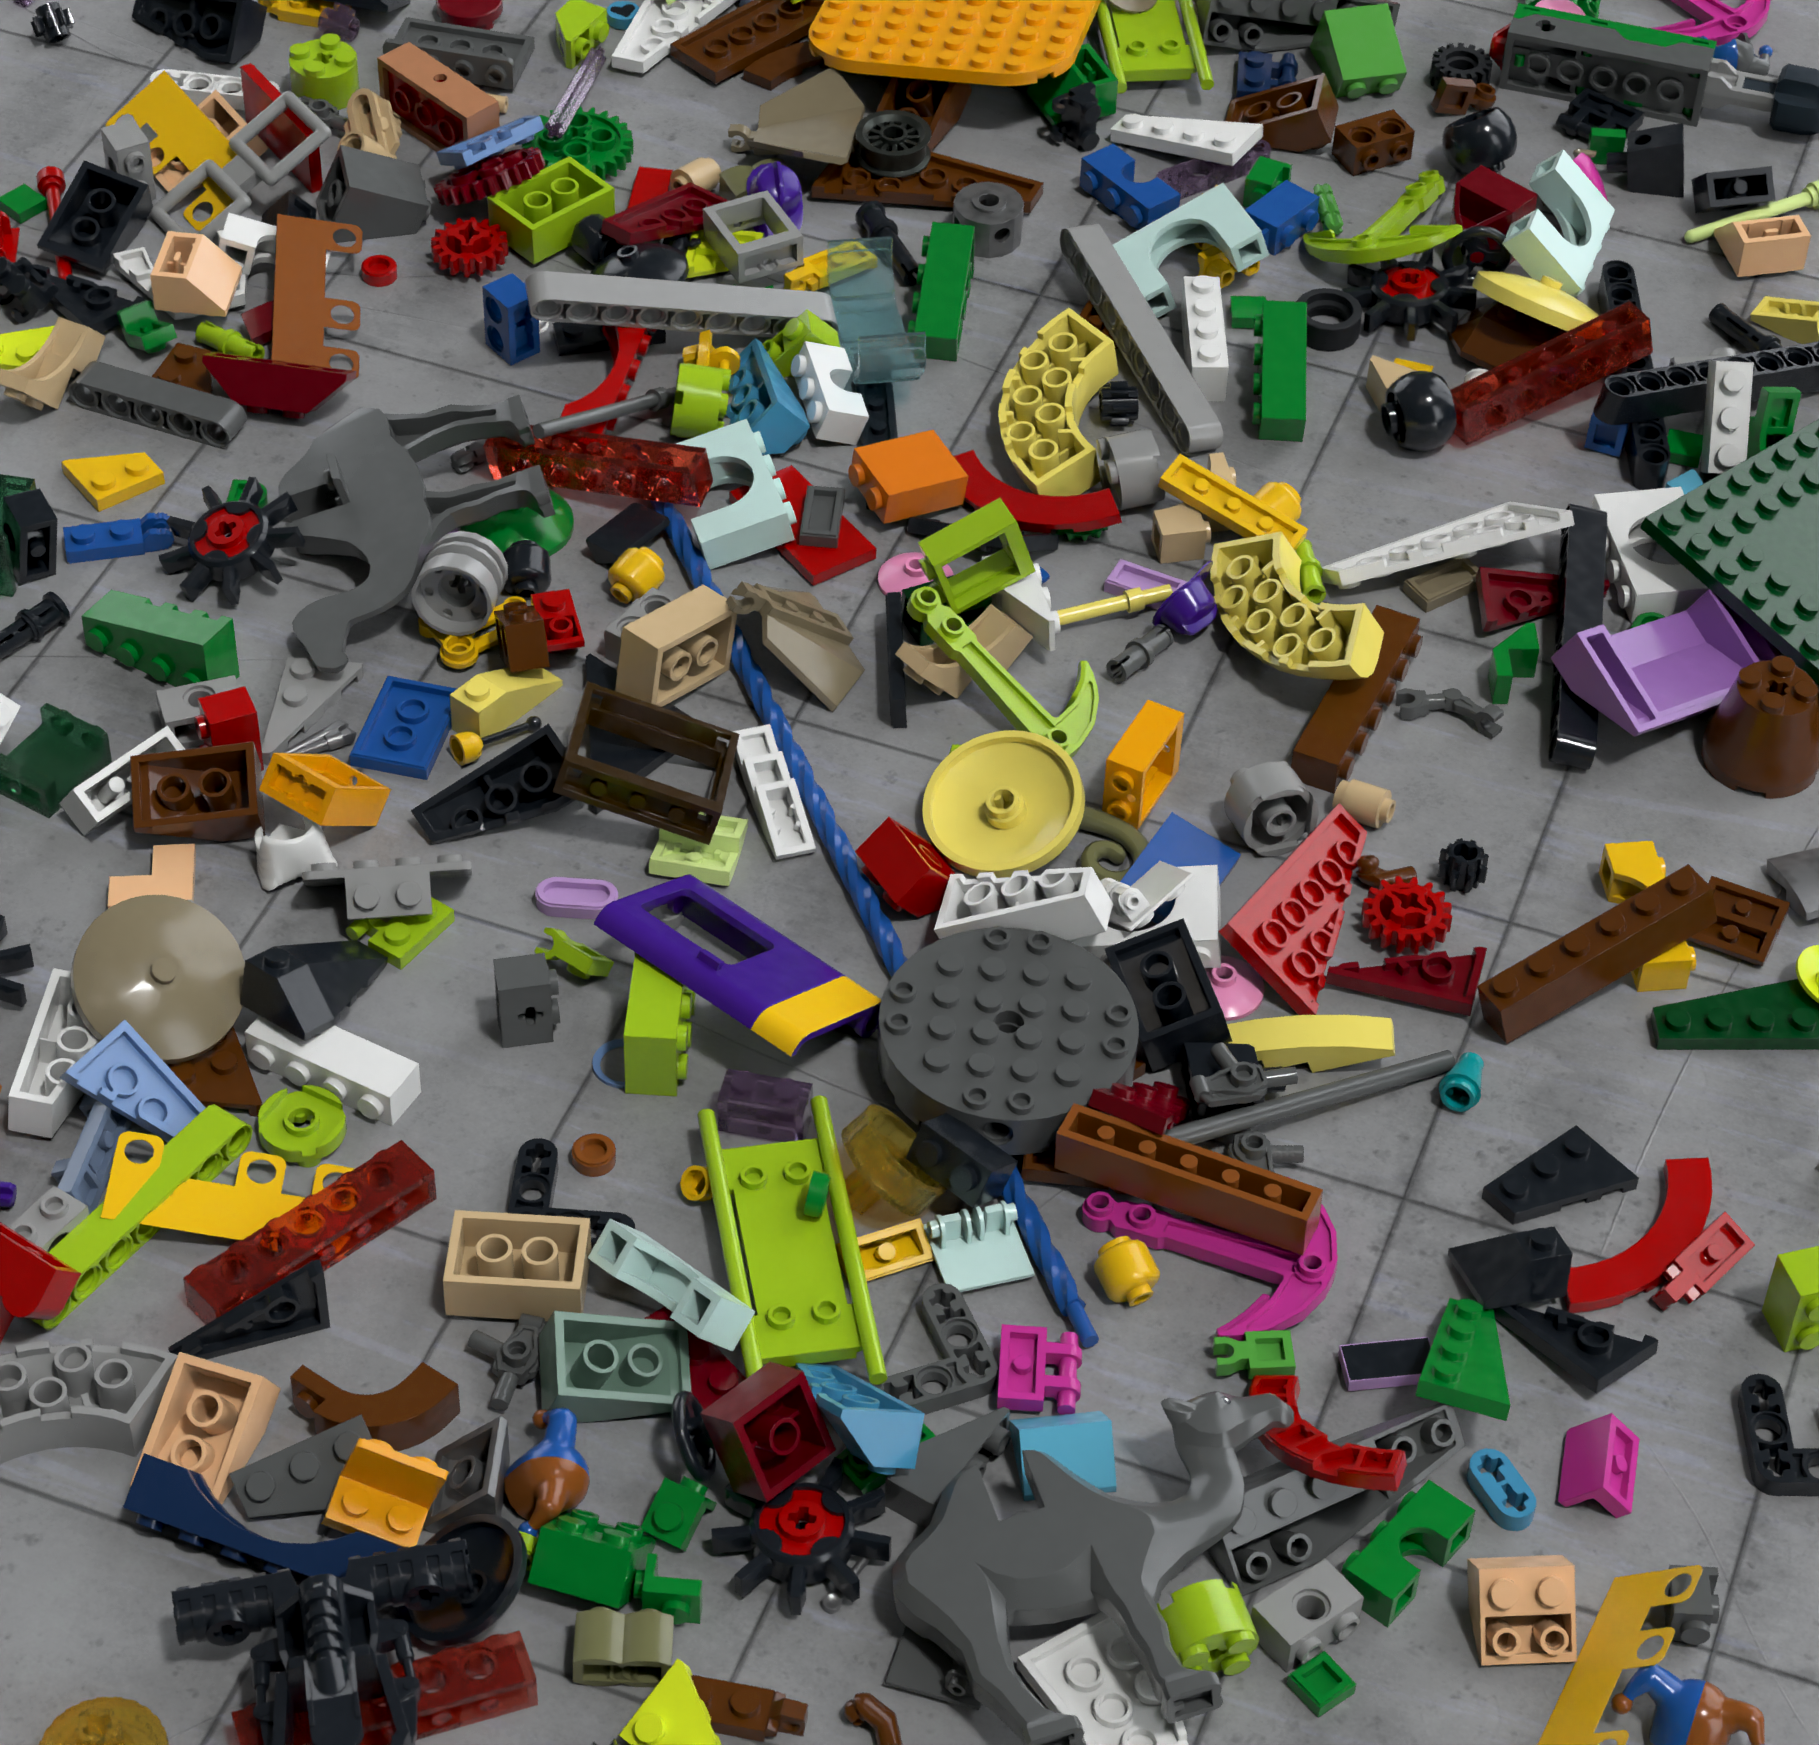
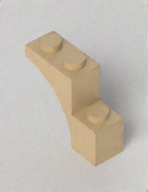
M58 317L51 334L36 355L20 367L9 370L0 368V386L5 388L3 394L39 411H42L44 405L58 410L69 379H74L76 373L80 374L90 362L97 361L106 336L90 327Z
M1224 453L1209 454L1207 470L1236 486L1235 469L1228 466ZM1183 502L1169 508L1154 510L1151 540L1160 564L1204 559L1205 545L1211 542V532L1227 531L1230 529Z
M992 604L968 626L976 635L977 641L1006 670H1008L1033 638L1031 634L1011 617ZM904 642L895 653L907 664L903 668L907 675L919 684L923 683L939 696L945 691L958 699L972 681V678L958 662L950 659L937 644L916 646Z

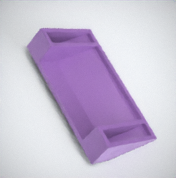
M1709 589L1685 611L1610 635L1604 624L1578 632L1551 659L1572 692L1635 737L1719 707L1742 668L1755 662L1772 660L1774 657L1781 655L1776 647Z

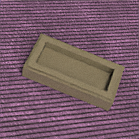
M1468 558L1453 559L1405 580L1402 591L1427 613L1476 591L1475 577L1479 568Z

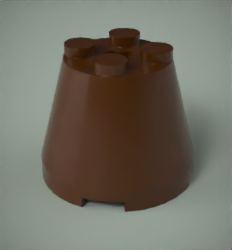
M1776 656L1772 660L1752 663L1739 671L1738 677L1704 730L1701 757L1709 773L1717 781L1733 791L1739 786L1747 790L1763 792L1765 799L1784 798L1795 795L1808 788L1814 782L1815 776L1819 771L1818 687L1805 671L1796 666L1794 660L1786 656Z

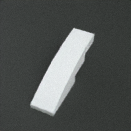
M771 725L733 731L740 734L735 756L741 775L775 859L778 860L815 852V843L795 779L790 778L783 752L778 751Z

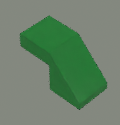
M1526 623L1493 648L1488 673L1492 704H1508L1513 678H1534L1540 650L1535 623Z

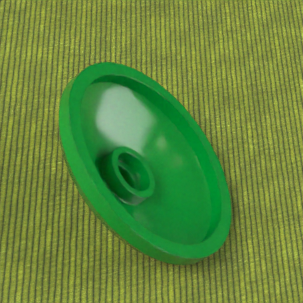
M549 489L555 515L543 518L534 510L525 507L503 511L485 521L460 527V531L477 533L491 540L502 553L514 542L531 540L547 550L549 556L561 550L570 540L574 530V515L568 502L562 496Z

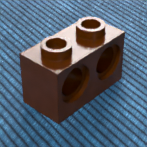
M1394 109L1335 126L1332 155L1352 176L1410 160L1415 131Z
M521 601L511 602L503 605L504 610L494 611L500 658L509 671L512 673L550 667L544 620L533 605L527 606L526 602Z

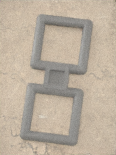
M285 91L229 140V147L237 154L235 158L222 169L213 160H205L153 205L150 216L166 233L168 231L185 232L167 212L205 179L210 177L234 201L197 233L204 234L208 239L212 240L217 236V231L224 229L228 213L240 216L251 206V198L247 195L250 190L262 180L269 186L277 184L331 136V130L293 92ZM289 108L313 133L271 169L246 144Z

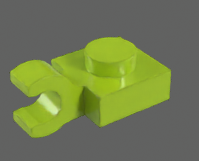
M545 927L544 933L553 938L554 944L551 950L536 947L534 951L536 954L545 953L547 960H563L568 963L567 971L588 980L591 975L608 977L614 961L583 943L571 940L560 929Z

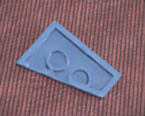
M524 116L437 151L436 154L440 165L454 166L455 170L462 169L485 157L500 154L505 151L504 148L514 143L515 145H520L534 140V134L543 130L544 126L540 116Z
M126 1020L122 1021L59 1077L166 1142H169L206 1108Z

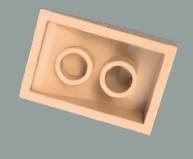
M214 90L197 106L228 141L247 125L243 118L217 90ZM258 135L246 144L259 157L268 149L267 145ZM153 148L150 150L152 167L159 165L164 158L163 149ZM176 156L154 177L170 192L191 172ZM200 184L194 190L204 186Z
M179 1352L130 1486L145 1453L202 1474L211 1492L222 1505L234 1486L229 1474L246 1466L265 1434L281 1388L263 1376Z

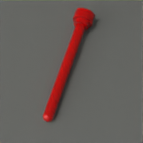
M47 166L39 170L36 180L39 192L47 199L49 220H51L61 202L60 196L65 191L66 182L61 169ZM55 255L58 277L66 280L69 274L72 275L70 260Z

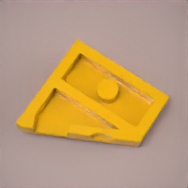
M145 452L68 459L61 462L63 474L98 512L165 484L164 472Z

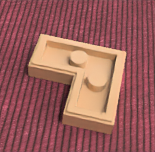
M195 844L153 845L151 875L109 876L108 909L124 900L144 895H167L194 902Z

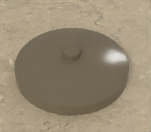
M167 895L134 897L124 900L104 911L92 922L82 936L75 951L71 967L72 997L80 1018L97 1040L101 1041L122 1021L126 1020L166 1065L182 1063L197 1058L214 1048L233 1027L243 1007L240 1004L245 962L238 943L231 932L216 916L203 907L188 900Z

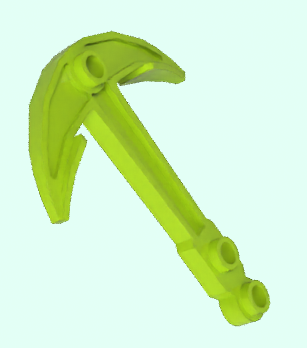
M1427 170L1419 173V180L1416 183L1407 185L1405 187L1406 192L1397 199L1398 202L1362 234L1352 238L1336 239L1334 231L1329 229L1306 233L1303 236L1306 251L1322 261L1341 264H1362L1400 258L1413 253H1423L1463 232L1462 225L1459 224L1412 225L1409 228V235H1400L1420 213L1426 211L1438 199V195L1446 191L1443 176L1439 175V171Z
M924 586L912 592L907 603L908 614L914 620L923 623V630L950 659L958 662L1016 730L1036 733L1052 741H1058L1059 743L1057 744L1071 758L1077 754L1095 725L1099 703L1097 683L1088 661L1080 660L1071 698L1064 712L1055 718L977 641L976 635L960 616L950 607L941 605V599L935 589ZM952 744L949 754L961 745Z

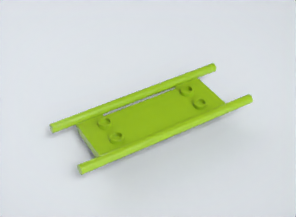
M1101 0L1096 16L1109 69L1118 79V94H1122L1127 90L1126 82L1188 80L1196 72L1198 73L1203 90L1213 88L1214 81L1192 0H1178L1190 45L1185 43L1174 0H1157L1150 10L1138 14L1121 11L1107 0Z
M819 1095L810 1100L817 1138L721 1149L715 1112L712 1109H702L698 1112L697 1117L730 1293L752 1308L730 1196L732 1195L753 1306L756 1311L739 1340L746 1378L762 1368L763 1364L766 1365L769 1362L791 1367L795 1366L796 1363L815 1364L855 1359L857 1352L863 1351L869 1382L873 1385L883 1384L887 1380V1373L827 1098ZM813 1171L826 1173L831 1177L829 1194L853 1302L851 1304H848L827 1204H825L823 1215L819 1218L804 1215Z

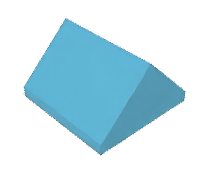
M1094 1411L1009 1420V1429L1012 1432L1011 1439L1024 1501L1035 1500L1025 1475L1022 1450L1044 1452L1074 1474L1105 1493L1116 1492L1117 1483L1112 1421L1104 1413Z

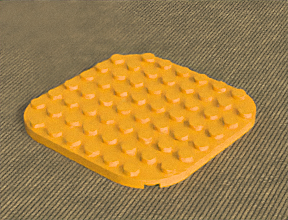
M825 0L810 26L809 48L814 57H823L825 65L850 73L994 86L1029 85L1037 83V79L1045 78L1049 73L1050 76L1055 78L1066 72L1074 64L1101 0Z

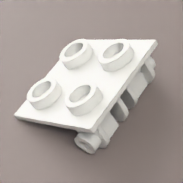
M1159 861L1131 887L1112 878L1102 879L1100 882L1113 902L1109 922L1129 931L1145 926L1154 917V911L1165 901L1175 899L1184 891V884L1193 875L1190 872Z

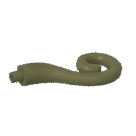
M1085 805L1079 829L1095 832L1117 841L1129 852L1134 864L1148 845L1147 839L1140 831L1120 818ZM1094 841L1085 847L1080 857L1081 867H1092L1100 881L1104 878H1112L1120 882L1131 868L1129 867L1122 871H1111L1099 864L1098 861L1103 858L1109 859L1118 865L1124 862L1126 858L1125 850L1114 841Z

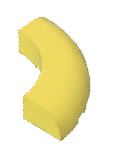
M1067 308L1037 332L1038 338L1029 348L1023 347L1021 349L1019 361L1013 369H1009L1002 386L1003 395L998 409L1000 431L1005 450L1017 474L1026 486L1037 495H1080L1101 482L1096 449L1081 434L1078 425L1082 413L1091 398L1101 387L1119 374L1114 341L1072 309Z
M1282 531L1214 544L1211 558L1213 565L1210 570V580L1214 584L1215 595L1213 597L1223 624L1242 647L1263 663L1296 676L1324 680H1351L1368 678L1374 673L1384 631L1365 603L1330 604L1321 602L1320 605L1309 601L1301 593L1300 567L1302 560Z

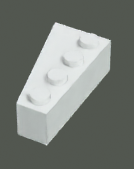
M1092 867L1046 869L1041 876H1031L1028 870L1014 871L1011 877L996 878L993 872H981L977 875V879H966L963 873L950 874L934 928L939 939L965 931L1000 926L1044 931L1065 940H1072L1085 936L1092 937L1106 932L1113 902Z
M53 968L8 1095V1130L52 1138L84 1093L59 1078L100 1042L85 1026L75 1007L71 991V971Z

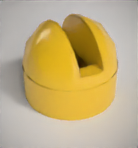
M699 1165L688 1167L682 1174L680 1181L683 1195L692 1201L703 1202L712 1199L707 1167Z

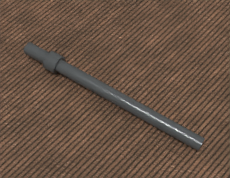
M676 387L650 389L645 395L541 422L533 426V434L536 438L541 439L648 409L651 411L662 410L674 402Z

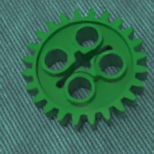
M578 106L575 112H571L567 107H564L561 114L550 110L549 118L539 115L544 129L534 134V140L522 144V148L525 149L538 147L541 150L546 164L545 168L570 156L604 181L606 174L616 177L617 169L626 170V163H631L632 154H634L632 130H627V123H619V116L608 118V111L595 114L594 107L589 109L588 112H583L581 106Z

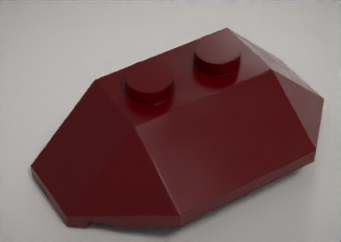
M211 352L202 356V363L231 400L239 405H247L246 411L251 413L268 414L269 409L283 410V417L303 419L305 413L318 410L356 379V371L219 352Z

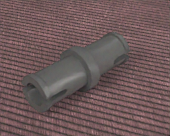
M1158 624L1143 637L1132 639L1128 642L1122 653L1108 661L1106 669L1109 676L1113 678L1122 671L1115 678L1116 682L1121 683L1139 668L1144 669L1154 662L1156 655L1172 645L1173 635L1171 631L1167 629L1158 636L1157 634L1165 628L1164 625Z

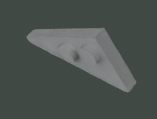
M287 657L261 748L263 764L269 765L273 753H282L289 749L288 741L298 731L305 734L324 716L326 709L334 706L342 699L341 691L352 680L358 683L363 679V663L348 662L346 667L339 673L320 672L312 659Z

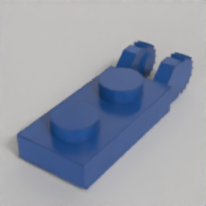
M158 512L157 514L147 513L141 520L137 518L63 527L67 562L71 564L145 555L146 552L168 549L174 544V535L167 524L170 516L163 512Z

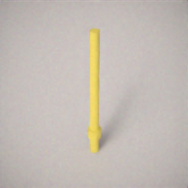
M1170 584L1145 590L1137 587L1123 591V595L1057 610L1060 626L1127 610L1128 613L1145 609V605L1165 601L1173 591Z

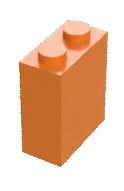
M934 430L854 448L852 464L848 469L850 482L859 489L866 499L870 510L877 514L883 524L963 505L968 475Z

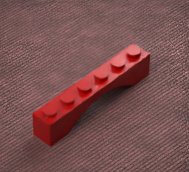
M603 325L602 331L609 343L613 358V368L608 377L595 390L581 399L566 404L560 417L627 400L631 389L627 382L628 380L635 382L641 366V361L637 360L639 355L642 357L646 356L652 336L647 334L649 331L655 333L657 329ZM619 417L553 435L549 455L591 469L596 456L604 457L610 440V436L606 435L607 430L614 432Z

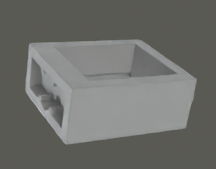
M768 190L703 208L704 238L738 283L804 265L803 235ZM766 223L774 235L740 244L732 233Z

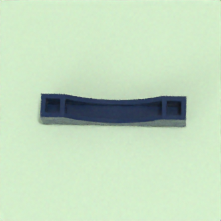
M145 1453L123 1506L125 1509L138 1513L135 1523L160 1532L163 1531L166 1523L180 1529L177 1538L203 1548L206 1545L207 1539L223 1544L220 1554L247 1563L249 1556L253 1555L266 1560L263 1570L271 1573H278L277 1570L290 1568L291 1574L292 1571H296L308 1577L317 1574H330L342 1578L346 1577L348 1557L361 1555L362 1558L373 1556L375 1552L385 1551V1553L396 1552L398 1548H403L359 1531L337 1539L310 1544L282 1543L267 1539L250 1531L232 1517L213 1495L202 1474Z

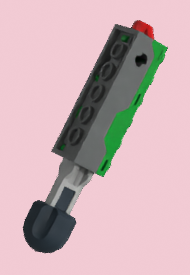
M1518 3L1512 22L1494 32L1491 40L1489 55L1502 70L1499 86L1502 89L1571 102L1585 88H1588L1645 112L1644 117L1684 123V125L1694 127L1698 125L1703 107L1715 110L1730 104L1771 112L1769 124L1773 130L1798 135H1815L1819 133V70L1787 64L1782 67L1779 79L1737 71L1727 60L1714 58L1717 41Z

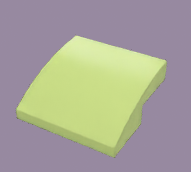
M721 815L709 845L659 828V840L649 859L648 873L674 878L691 874L704 883L729 886L742 851L748 828V819Z

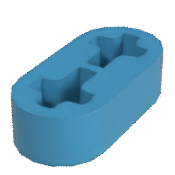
M1486 1448L1475 1452L1469 1461L1467 1482L1492 1519L1500 1527L1509 1531H1520L1530 1526L1536 1509V1497L1507 1456L1496 1449ZM1482 1468H1485L1487 1472L1481 1473L1480 1471ZM1495 1471L1497 1472L1496 1480L1491 1474ZM1507 1500L1513 1507H1505ZM1522 1506V1511H1518L1515 1507Z

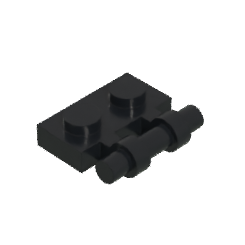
M1585 88L1569 103L1568 115L1561 113L1558 116L1556 126L1565 129L1568 135L1576 138L1580 135L1587 139L1590 137L1591 128L1623 129L1626 131L1627 139L1630 132L1635 131L1643 124L1645 112Z

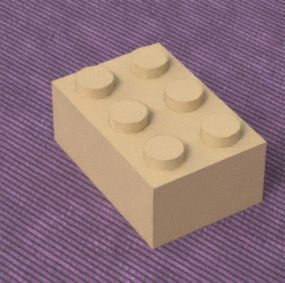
M703 584L624 626L621 633V648L615 691L663 707L728 671L737 613L731 611L726 603L727 598Z
M455 1210L443 1277L445 1314L519 1320L521 1314L525 1313L543 1317L545 1321H548L554 1311L583 1313L590 1259H588L591 1253L590 1218Z

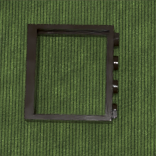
M587 682L575 713L553 792L709 845L722 814L740 734ZM592 693L601 696L602 700L592 697ZM586 724L713 767L714 772L708 798L578 755ZM717 737L729 740L728 748L726 747L727 743L717 740ZM573 768H574V769H577V770H580V771H581V774H580V773H577V772H574V771H573Z

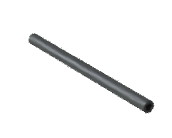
M1444 1050L1179 1125L1170 1130L1166 1129L1165 1135L1191 1144L1200 1143L1449 1072L1455 1065V1059L1451 1051Z

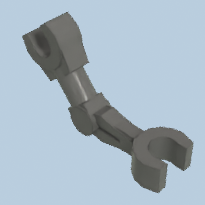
M1404 688L1396 691V705L1400 706V718L1402 720H1413L1428 715L1429 710L1445 709V711H1453L1475 720L1477 729L1485 737L1492 739L1502 731V726L1495 723L1504 716V711L1494 704H1488L1485 708H1482L1468 697L1462 695L1458 689L1450 688L1443 690L1442 693L1427 695L1425 690Z

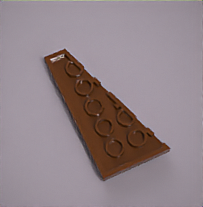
M851 152L848 162L843 165L828 163L812 185L811 197L954 208L955 196L963 187L979 182H995L1016 190L1024 202L1023 213H1031L1043 195L1044 183L931 152L929 164L922 171L907 177L887 178L864 170L857 163L855 152Z

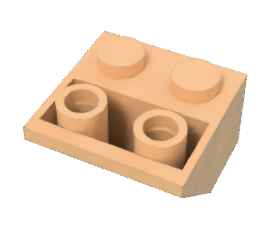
M1799 215L1732 222L1714 230V237L1737 277L1804 270L1811 235Z
M168 231L150 275L154 309L173 313L181 312L211 317H226L243 273L242 266L204 234Z
M1562 1555L1467 1559L1468 1606L1479 1664L1481 1666L1577 1662L1574 1564Z

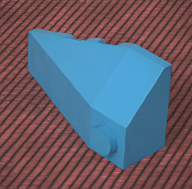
M754 338L739 354L741 359L740 368L735 374L731 375L729 392L733 394L732 403L727 406L726 416L730 418V424L747 419L752 432H760L766 448V452L762 453V455L785 453L792 445H797L804 439L810 425L804 409L766 349L757 338Z
M796 1363L795 1369L804 1372L820 1410L850 1453L868 1463V1470L879 1474L893 1475L896 1473V1468L915 1469L925 1413L836 1365Z

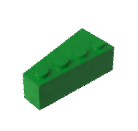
M932 222L930 236H923L922 257H926L925 264L919 263L917 273V285H922L921 292H914L912 313L917 314L916 321H909L907 342H914V357L957 362L963 320H965L967 298H969L971 290L970 282L974 275L975 226Z
M1263 300L1262 314H1255L1253 336H1258L1257 344L1254 343L1253 365L1257 366L1258 373L1253 375L1252 394L1258 395V403L1253 402L1252 424L1258 425V440L1303 442L1306 423L1307 302Z
M112 589L81 616L87 646L121 661L126 666H132L145 672L158 681H164L174 687L233 675H235L236 679L240 677L234 623L231 617L221 616L218 620L209 618L208 613L205 611L194 609L191 613L181 612L176 604L165 602L161 606H156L152 604L149 598Z

